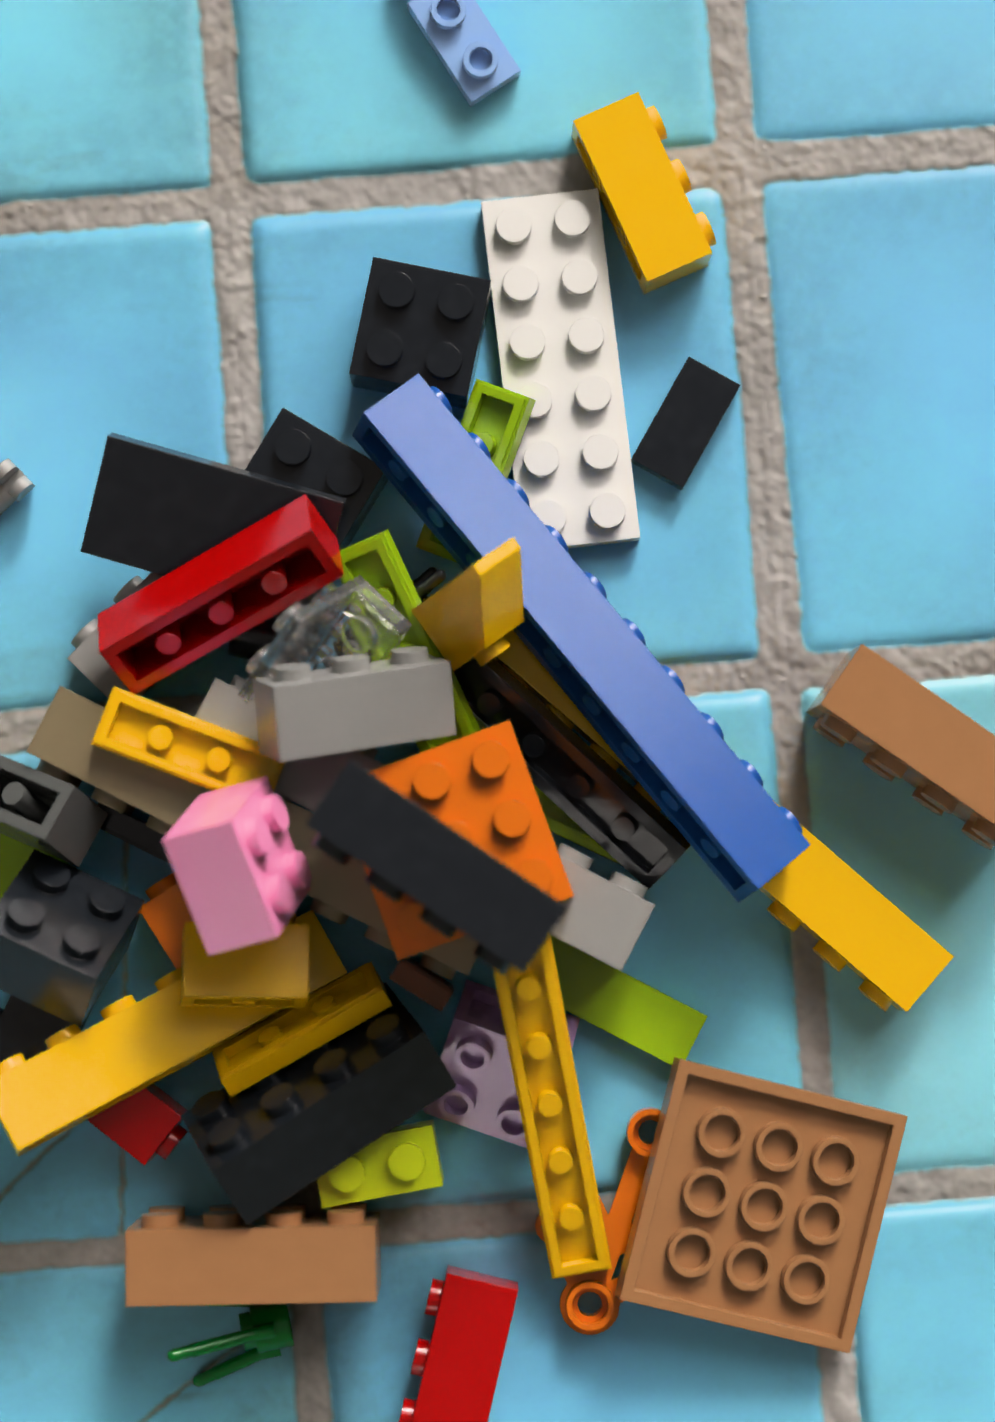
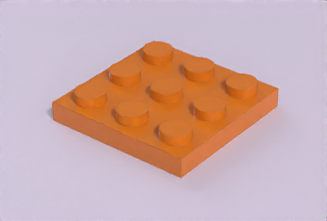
M510 720L368 771L557 901L574 896ZM363 864L366 875L368 876L371 869ZM370 885L397 961L467 936L464 932L457 929L452 938H448L418 917L425 908L423 904L406 893L399 902H396Z

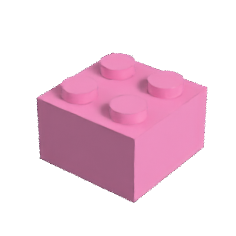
M267 776L200 794L162 839L208 956L278 938L311 888L309 863L303 852L300 850L296 851L288 831L289 815L282 797L277 793H273Z

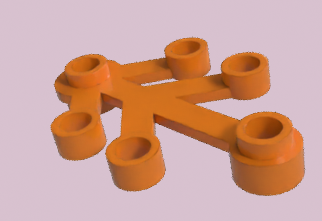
M653 1107L642 1108L630 1117L626 1127V1136L632 1148L609 1213H607L599 1196L612 1269L564 1277L567 1284L560 1295V1311L566 1324L578 1333L594 1335L610 1328L618 1317L620 1303L624 1302V1300H620L614 1295L619 1276L613 1279L612 1277L620 1255L624 1254L632 1220L653 1143L640 1139L639 1127L647 1120L658 1122L660 1109ZM538 1213L535 1219V1229L538 1237L545 1242L541 1228L540 1213ZM593 1292L601 1298V1305L596 1312L585 1313L578 1307V1300L584 1293Z

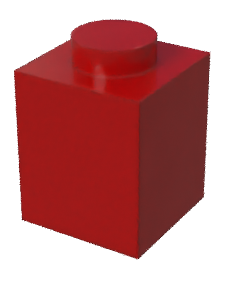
M155 1084L87 1119V1121L143 1165L150 1162L156 1154L166 1160L188 1133L180 1125L183 1121L181 1115L188 1110Z

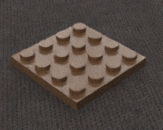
M674 1057L614 1295L620 1300L850 1353L908 1116Z

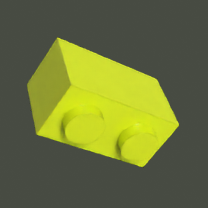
M434 1120L396 1126L319 1177L317 1183L322 1208L443 1186L444 1175Z

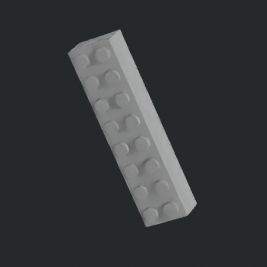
M234 675L230 685L215 678L195 717L258 741L253 683L238 675ZM375 748L287 761L275 792L314 812L349 760H352L367 771L385 765L374 760L378 752ZM561 843L557 850L574 896L559 901L567 909L550 934L622 971L655 907V904L643 899L648 888L616 871L612 872L609 880H606L589 871L593 862L592 858Z

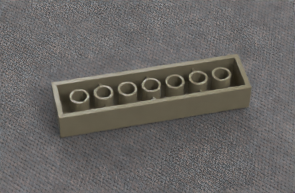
M60 686L26 751L41 759L36 770L74 785L79 788L82 780L95 786L96 788L91 798L122 814L132 815L135 808L150 814L145 825L165 836L200 794L212 791L92 745V740L105 708ZM283 799L289 815L288 831L296 851L300 850L303 852L310 866L311 888L307 895L314 899L309 909L341 925L346 923L349 916L369 926L364 937L394 952L371 886L365 881L367 875L363 864L352 857L347 866L342 865L312 845L311 842L318 833L305 824L313 813ZM467 935L423 951L419 965L451 981L456 971L468 976L477 959L472 953L478 942Z

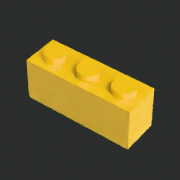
M639 92L573 120L571 137L595 189L598 188L599 198L643 294L707 267L712 256L710 247L716 245L715 235L706 215L703 212L694 214L686 196V193L692 190L688 175L681 161L678 158L670 161L661 141L667 138V133L655 106L652 105L646 108Z

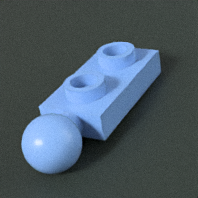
M411 0L407 3V10L470 107L520 76V68L476 0Z

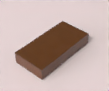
M411 957L401 959L389 977L390 980L441 1012L454 992L453 984L419 965Z

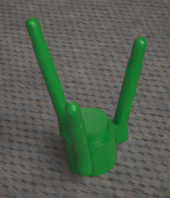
M287 1304L194 1305L249 1307L250 1311L238 1314L241 1331L172 1349L167 1353V1358L169 1361L175 1362L244 1344L245 1350L249 1351L196 1375L193 1378V1384L200 1387L260 1360L281 1356V1349L294 1346Z

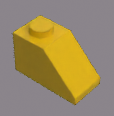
M514 537L470 566L411 610L445 660L451 662L453 671L473 657L480 667L485 665L511 646L504 635L524 622L521 547Z

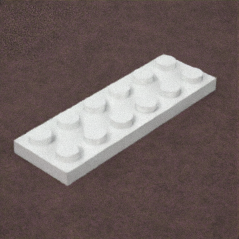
M598 188L481 202L502 388L536 400L512 465L513 480L525 491L529 499V507L544 525L552 526L561 534L568 549L639 541L640 530Z

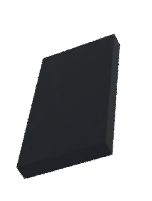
M112 432L107 436L81 552L166 575L304 494L307 495L337 537L347 499ZM324 587L285 610L314 618L318 612Z

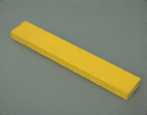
M549 934L523 973L512 965L505 976L493 969L551 1277L552 1279L612 1269L552 939L551 934Z

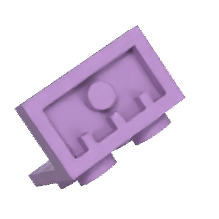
M466 980L440 1057L457 1087L425 1107L423 1111L431 1116L527 1148L497 989ZM565 1013L571 1047H573L580 1018Z

